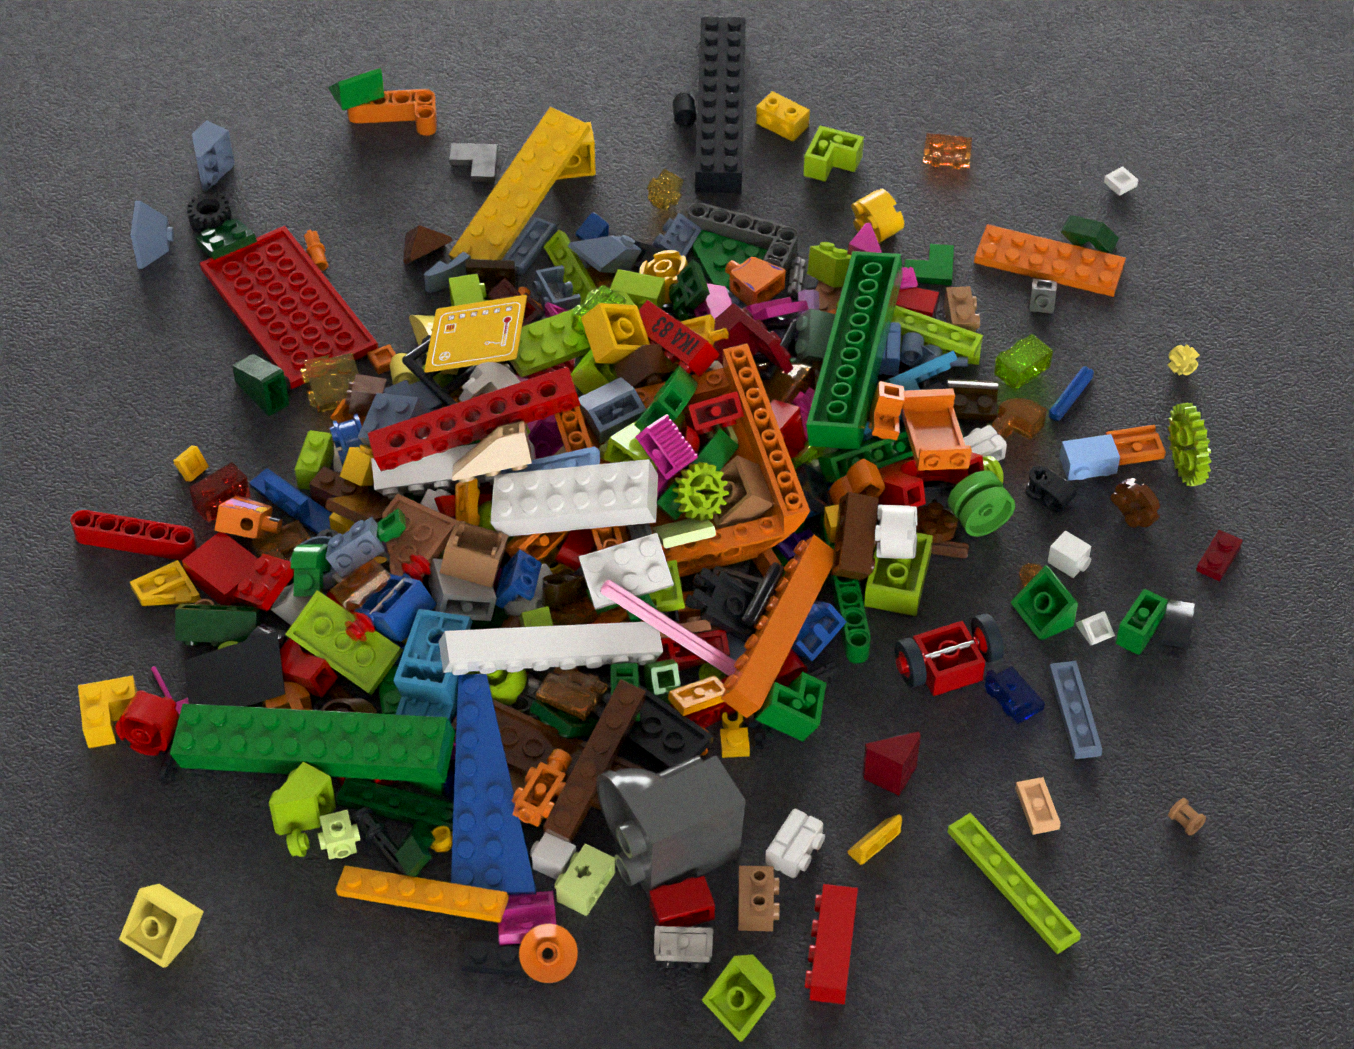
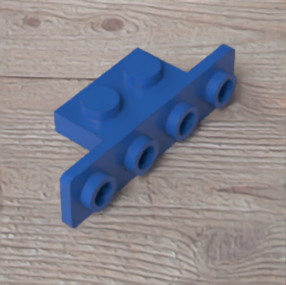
M265 469L250 481L251 488L316 534L322 530L331 529L329 522L331 512L271 470Z

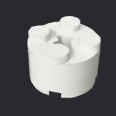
M878 505V520L880 523L876 525L875 541L881 542H877V558L914 559L917 546V507Z

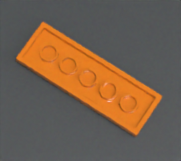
M987 224L975 254L974 263L1042 280L1057 281L1058 284L1114 297L1126 257Z

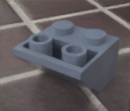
M206 120L192 133L201 186L205 192L235 165L229 130Z
M622 377L579 397L580 410L599 444L609 440L611 436L638 420L646 410L636 390Z

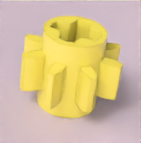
M1178 345L1169 353L1168 357L1171 362L1168 364V367L1179 376L1182 373L1183 375H1189L1198 367L1196 358L1199 354L1193 347Z

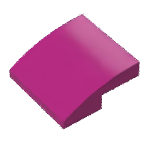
M791 297L752 304L745 308L756 321L757 319L764 320L808 310L806 300L792 303Z
M553 891L508 895L509 899L502 920L498 923L500 945L519 944L524 936L534 927L542 924L557 925Z

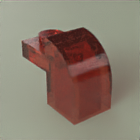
M504 278L486 296L490 300L520 296L521 294ZM527 293L523 294L527 295L522 327L528 325L543 311Z

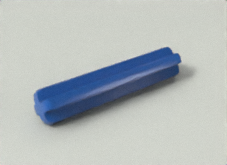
M1087 366L1081 368L1049 410L1048 416L1050 419L1055 421L1062 419L1093 378L1094 371L1092 369H1089Z

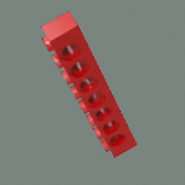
M565 367L368 432V437L374 459L382 472L395 469L412 461H419L436 453L446 452L448 449L460 445L470 444L475 440L488 436L498 426L524 421L526 424L536 420H543L548 416L570 411L575 407L581 406L569 368Z

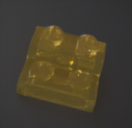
M353 353L333 358L325 355L305 360L304 368L300 369L303 382L309 383L310 391H307L309 403L311 406L315 405L317 413L336 409L340 402L346 398L349 383L354 382L356 374H359Z

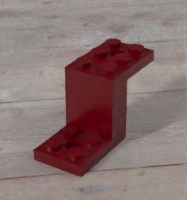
M733 303L715 318L714 331L726 328L729 334L728 339L715 341L713 345L720 354L715 361H719L722 366L723 349L748 343L752 356L760 352L786 375L794 369L789 361L791 355L783 346H780V343H782L780 337L774 331L769 333L764 323L760 319L755 321L752 314L745 307L740 309Z

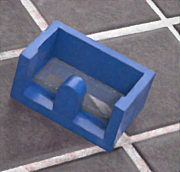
M815 600L791 648L798 656L813 661L845 625V619L831 604Z

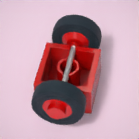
M981 614L974 617L971 621L972 636L964 622L959 621L915 635L913 639L905 638L897 641L894 646L896 665L907 686L917 687L926 682L932 695L936 696L983 681L985 662L998 661L1004 655L1002 636L993 617L990 614Z

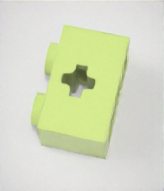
M584 844L580 852L576 851L571 857L569 868L565 874L561 873L555 882L554 888L556 889L557 902L587 916L615 874V858Z

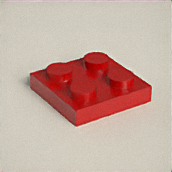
M262 554L254 562L253 568L246 578L238 584L237 590L232 596L241 603L268 611L294 576V569L290 568L291 562Z

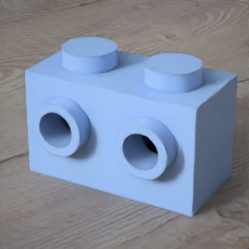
M1109 434L1062 441L1059 459L1067 480L1071 481L1117 474L1120 455L1112 435Z

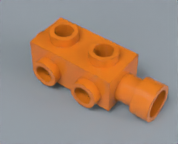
M554 749L547 759V765L540 762L537 768L531 767L524 780L527 785L525 788L519 786L512 798V802L515 803L514 816L536 827L540 825L543 818H548L555 805L553 803L556 797H559L566 784L564 782L566 776L564 772L567 771L572 763V758L567 752L561 749Z

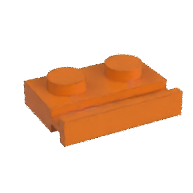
M1155 425L1106 432V435H1112L1120 455L1119 465L1165 458L1166 452L1159 434L1156 433Z

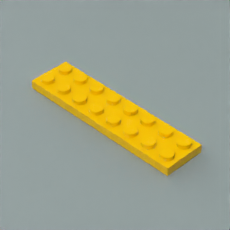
M550 107L448 254L450 259L454 260L464 251L471 256V259L502 260L591 130L589 124Z

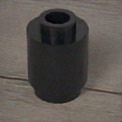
M688 93L677 94L672 102L674 121L679 126H690L697 119L695 101Z

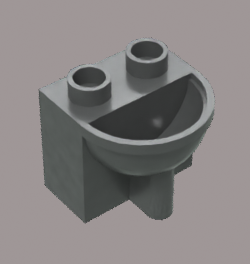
M697 755L658 774L644 769L627 768L617 771L609 770L598 775L596 786L600 806L609 830L621 851L615 855V862L620 875L628 886L639 882L649 897V891L654 890L658 886H669L680 883L687 878H697L740 857L745 799L717 756L703 761Z

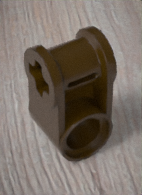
M563 568L554 574L543 577V607L548 606L549 609L554 610L561 609L572 602L586 597L588 586L585 576H577L572 570Z

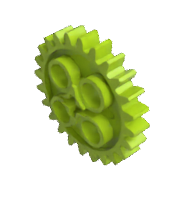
M1192 403L1176 404V406H1173V411H1170L1171 418H1168L1170 423L1168 427L1170 436H1168V439L1171 441L1169 447L1172 450L1171 458L1174 460L1175 469L1178 468V476H1182V482H1186V486L1202 485L1206 483V479L1209 478L1208 472L1211 471L1208 465L1211 463L1209 457L1211 450L1208 448L1210 440L1207 439V429H1205L1204 420H1200L1201 413L1197 412L1196 406H1193Z

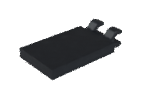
M703 567L700 575L695 574L692 583L696 587L707 588L706 593L695 588L693 594L687 596L685 605L691 609L703 610L701 615L703 619L746 643L748 638L757 629L743 623L742 618L756 591L723 571L715 575L709 569Z

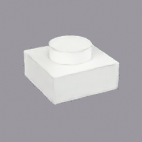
M1121 167L1106 175L1104 183L1120 196L1137 187L1138 179L1124 167Z

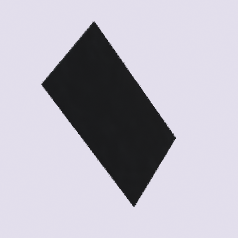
M277 631L184 660L189 704L246 707L285 694Z

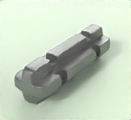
M796 257L791 264L788 295L793 296V298H798V292L803 289L806 261L800 257Z

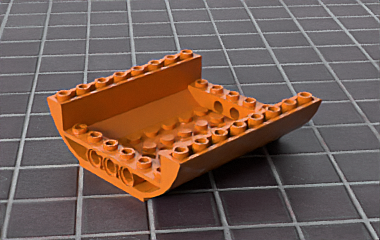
M748 343L723 349V368L704 372L701 377L691 375L698 382V386L687 405L724 394L738 392L744 417L737 418V424L731 426L738 438L739 447L724 467L736 456L759 464L774 504L757 520L721 529L716 526L714 518L708 519L715 526V537L670 548L662 546L666 562L677 560L680 577L701 572L703 567L710 570L714 569L715 566L722 567L758 558V554L779 544L796 531L810 512ZM665 382L635 389L646 409ZM579 406L570 411L554 414L566 453L590 447L599 449L600 445L605 444V442L599 444ZM684 418L682 427H683L684 425H686L685 418ZM720 423V424H719L720 428L726 433L725 428H722L721 423ZM600 458V464L610 463ZM669 478L666 490L676 478ZM657 507L656 523L649 524L652 530V527L673 523V521ZM683 512L674 522L689 519L686 517V512ZM626 525L591 529L597 551L628 542Z

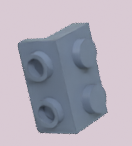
M372 517L366 521L360 520L356 522L348 532L343 535L339 533L329 540L325 558L341 577L384 552V546L376 537L378 524Z

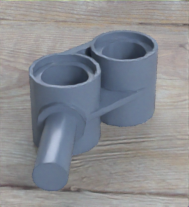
M910 332L902 338L900 359L904 364L912 368L943 355L942 349L936 345L924 346V338L918 333ZM957 357L958 360L950 363L951 367H968V357Z

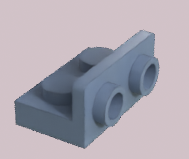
M678 213L673 220L669 218L662 227V230L665 231L664 234L659 233L652 245L665 250H675L681 256H686L702 228L681 213Z

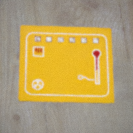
M527 295L436 309L424 372L428 373L474 366L485 362H501L516 359Z

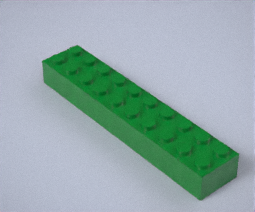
M852 251L806 423L809 446L860 450L903 277L901 254Z
M183 704L170 755L181 768L290 774L292 770L297 769L302 762H305L330 777L445 783L456 732L447 717Z

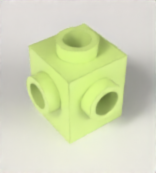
M348 810L319 816L322 832L317 833L321 850L327 849L329 860L345 858L350 854L357 853L355 842L360 841L357 824L351 825Z

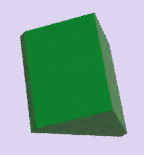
M381 68L339 81L328 87L342 111L385 97Z
M1047 565L1010 602L1039 640L1047 639L1074 626L1078 603Z

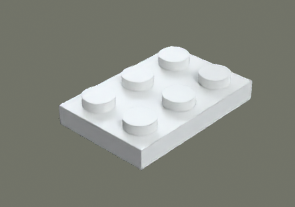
M657 533L579 556L595 610L616 604L600 592L603 583L608 579L636 597L674 585Z

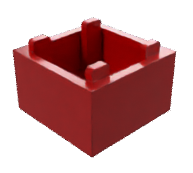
M774 399L770 405L793 462L807 448L800 407Z

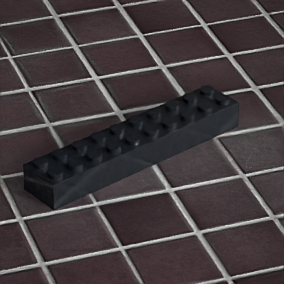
M701 17L695 192L742 193L746 18Z

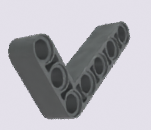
M700 202L693 203L688 207L687 218L701 227L702 230L766 249L767 253L763 261L786 270V277L798 250V231L795 228Z

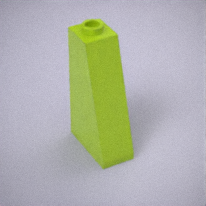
M681 413L673 421L679 430L685 418ZM637 420L609 438L604 459L610 463L649 459L655 470L658 469L635 438L641 432L634 425Z

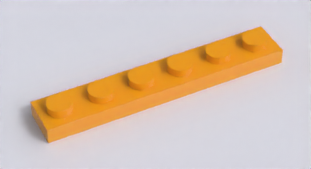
M344 866L336 887L338 896L498 923L502 920L509 899L507 892L351 866Z

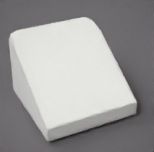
M1105 611L1076 622L1078 629L1090 646L1115 636Z

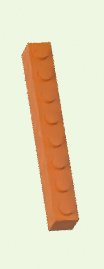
M815 535L806 541L801 540L794 548L795 556L786 564L784 568L785 576L775 588L776 593L770 598L765 608V614L754 625V628L757 630L746 641L744 645L746 648L745 653L736 660L734 674H731L723 685L726 689L721 699L746 718L762 707L832 568L834 549Z

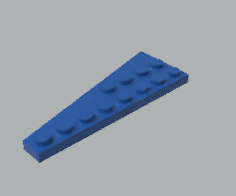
M486 674L458 675L451 883L507 892L508 895L536 894V886L521 821L513 815L515 803L512 802L514 789L488 677Z

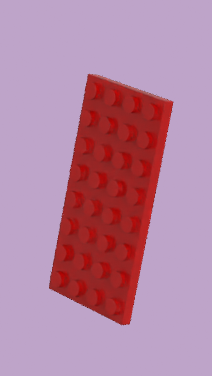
M286 226L257 237V242L213 260L209 258L200 262L202 272L270 362L284 371V375L290 379L291 389L361 358L370 351L378 349L377 341Z

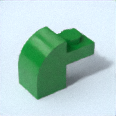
M300 544L295 547L290 566L291 569H294V597H312L317 590L323 594V573L331 572V564L325 558L327 544Z

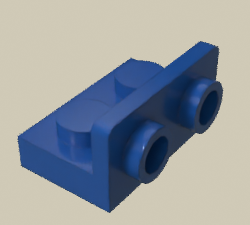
M519 550L502 567L495 594L497 598L495 605L503 608L509 601L514 602L518 595L531 601L535 595L542 563L533 556Z

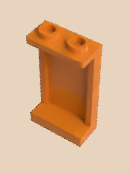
M954 390L904 391L905 401L901 415L918 471L969 468L972 449L970 445H965L953 408Z

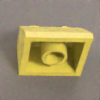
M161 884L139 888L119 940L165 968L194 937L204 911Z

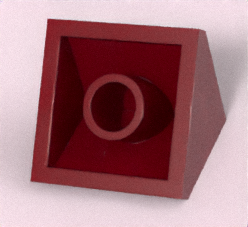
M919 731L866 743L862 772L864 780L899 796L917 767L921 737Z

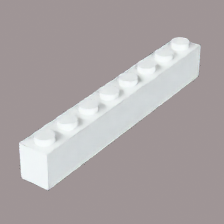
M646 622L445 631L439 640L443 673L452 672L453 675H464L469 671L489 674L496 670L505 669L507 672H518L524 668L543 671L550 667H560V669L567 670L586 665L587 668H597L603 664L639 663V665L644 666L645 664L655 662L663 652L660 631Z

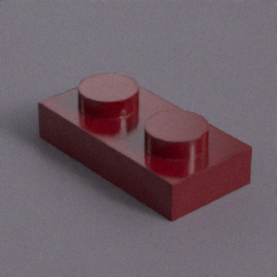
M1218 530L1197 564L1196 571L1221 581L1239 551L1243 540Z

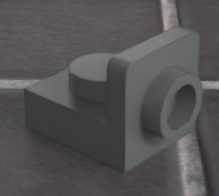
M1033 279L1030 311L1050 314L1054 312L1057 281Z

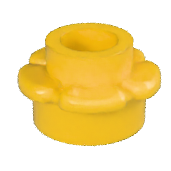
M440 826L431 832L436 839L431 844V849L441 853L447 852L452 848L453 831H450L448 827Z

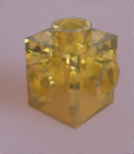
M664 168L658 178L653 177L648 184L647 190H649L647 200L654 207L668 211L671 205L676 206L682 196L680 192L684 180Z

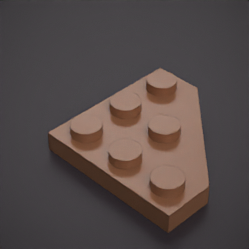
M397 494L382 513V517L385 518L397 508L405 514L406 529L398 538H392L386 542L387 551L390 555L391 574L402 576L401 564H410L409 556L411 554L416 556L422 555L428 560L431 567L432 559H437L445 549L457 520Z

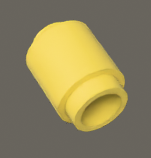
M405 353L396 354L391 359L389 367L393 385L405 380L408 381L409 385L417 382V377L402 362V358L407 355Z

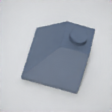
M135 201L131 228V239L138 269H143L167 253L170 241H174V228L169 227L168 217L141 201Z
M622 235V237L607 236L570 242L568 245L570 249L595 269L605 273H616L618 269L631 271L641 252V249L634 244L635 241L626 235Z

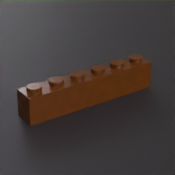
M620 679L543 826L544 834L546 832L572 844L597 796V777L609 771L646 701L645 690Z

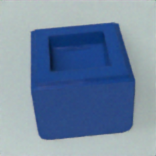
M593 212L576 231V236L581 240L609 236V225Z

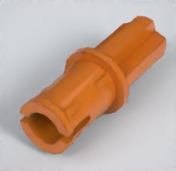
M308 230L307 234L304 235L307 245L306 253L320 271H324L328 268L324 254L325 246L321 244L317 231Z

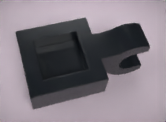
M756 711L749 717H744L747 726L754 729L751 736L752 746L762 750L764 748L762 740L772 742L774 741V735L770 731L772 727L755 720Z

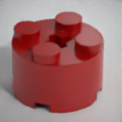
M142 690L137 691L116 723L117 735L122 741L126 738L131 743L129 747L141 754L154 756L158 755L162 750L164 752L175 735L180 716L175 709L177 707L175 701L168 697L161 698L148 694Z

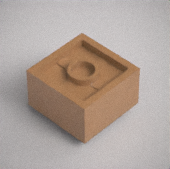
M457 520L445 548L440 573L492 588L503 560L509 535L503 534L504 532L501 531L498 533L468 524L466 521Z

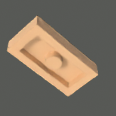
M1044 778L1016 782L1015 789L1032 835L1059 830L1061 823Z

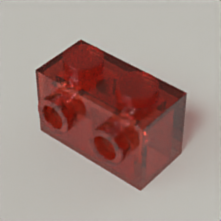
M233 462L189 487L193 507L207 522L217 517L220 504L235 496L246 499L250 497L247 476Z

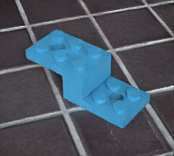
M953 350L883 382L904 386V391L920 390L917 383L950 369V363L958 359ZM901 413L899 416V425L903 423ZM869 421L866 423L862 441L874 437L872 429L868 428Z
M418 609L393 680L402 696L395 715L447 717L450 723H452L458 701V675H453L452 672L443 673L439 643L433 644L431 639L436 635H443L445 631L470 630L472 620L469 616Z

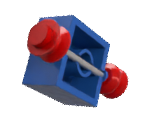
M411 554L409 556L411 563L401 564L402 576L389 574L354 610L353 617L355 621L345 622L347 628L345 631L352 640L365 642L367 640L365 633H374L375 630L387 639L399 642L409 637L418 609L431 611L437 605L422 584L423 579L421 575H430L431 573L430 563L425 557Z

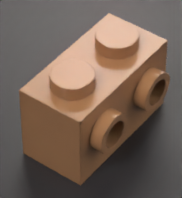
M970 286L946 287L944 301L946 323L976 333V329L980 328V315L975 314L977 300L976 296H972Z
M739 866L738 931H773V921L779 920V903H774V895H779V878H774V866Z

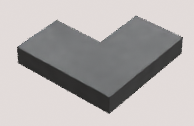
M451 143L450 165L472 166L471 182H495L497 144Z

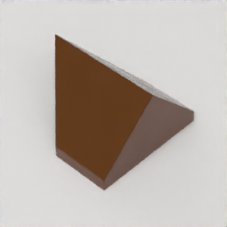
M418 225L405 235L403 261L406 265L448 244L452 239L448 235Z

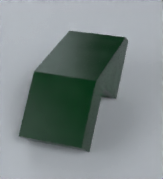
M1070 215L1060 231L1073 245L1081 246L1089 241L1098 251L1112 254L1119 240L1104 222Z
M419 819L403 838L395 854L407 876L416 877L432 857L428 848L436 839L424 819Z

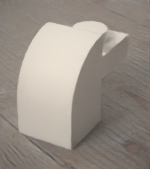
M496 362L481 363L476 366L469 377L470 379L462 386L464 391L459 399L462 402L477 397L481 393H489L521 381L502 364Z

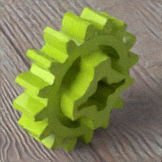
M700 462L698 464H689V469H682L681 474L683 477L675 479L679 487L673 488V492L678 493V497L674 499V502L681 503L678 509L679 512H686L687 518L704 521V518L713 519V514H720L719 505L727 504L723 500V496L729 495V492L723 488L728 484V481L720 479L724 473L716 471L715 465H707V463ZM705 490V493H697L696 491Z

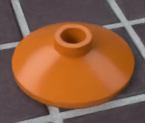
M542 924L534 927L524 936L519 948V959L522 968L532 979L542 983H554L567 977L574 969L578 957L577 945L573 936L565 928L555 924ZM545 948L552 950L553 956L551 959H545L542 956V951Z

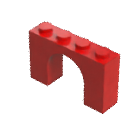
M972 452L969 468L918 471L914 456L882 467L878 470L885 489L877 497L879 498L878 503L916 507L924 505L926 500L923 482L946 481L957 485L964 478L976 472L984 471L983 456Z
M333 588L325 595L351 614H354V610L366 599V597ZM291 638L280 649L284 682L297 683L303 686L309 694L323 697L338 678L326 659L314 656V654Z

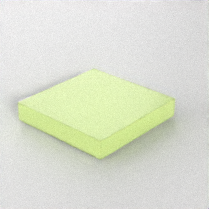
M689 518L652 527L653 534H658L660 543L664 548L715 537L716 535L715 526L705 518L704 521Z

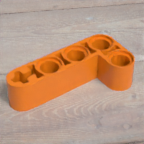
M429 89L384 91L385 97L347 109L348 119L353 123L416 121L417 132L421 135H432L437 130L435 94Z

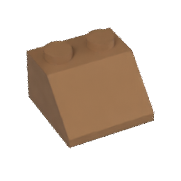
M736 456L721 470L724 474L720 479L728 481V484L723 488L729 492V495L723 496V500L727 504L719 505L721 513L713 514L718 528L721 529L757 520L774 504L759 464Z

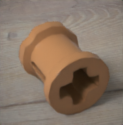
M1182 798L1170 809L1168 817L1171 820H1177L1185 828V832L1188 835H1193L1205 823L1206 816L1198 814L1188 805L1189 801L1186 798Z

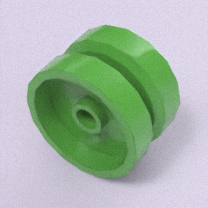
M980 471L964 478L954 487L948 498V506L960 520V524L970 536L979 537L987 535L1004 525L1014 512L1015 501L1009 492L1003 488V484L997 475L992 471Z

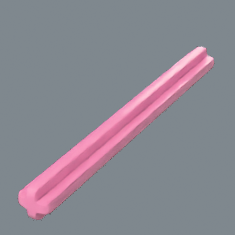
M608 579L603 583L600 589L601 594L728 676L734 674L736 670L734 667L735 660L612 580Z

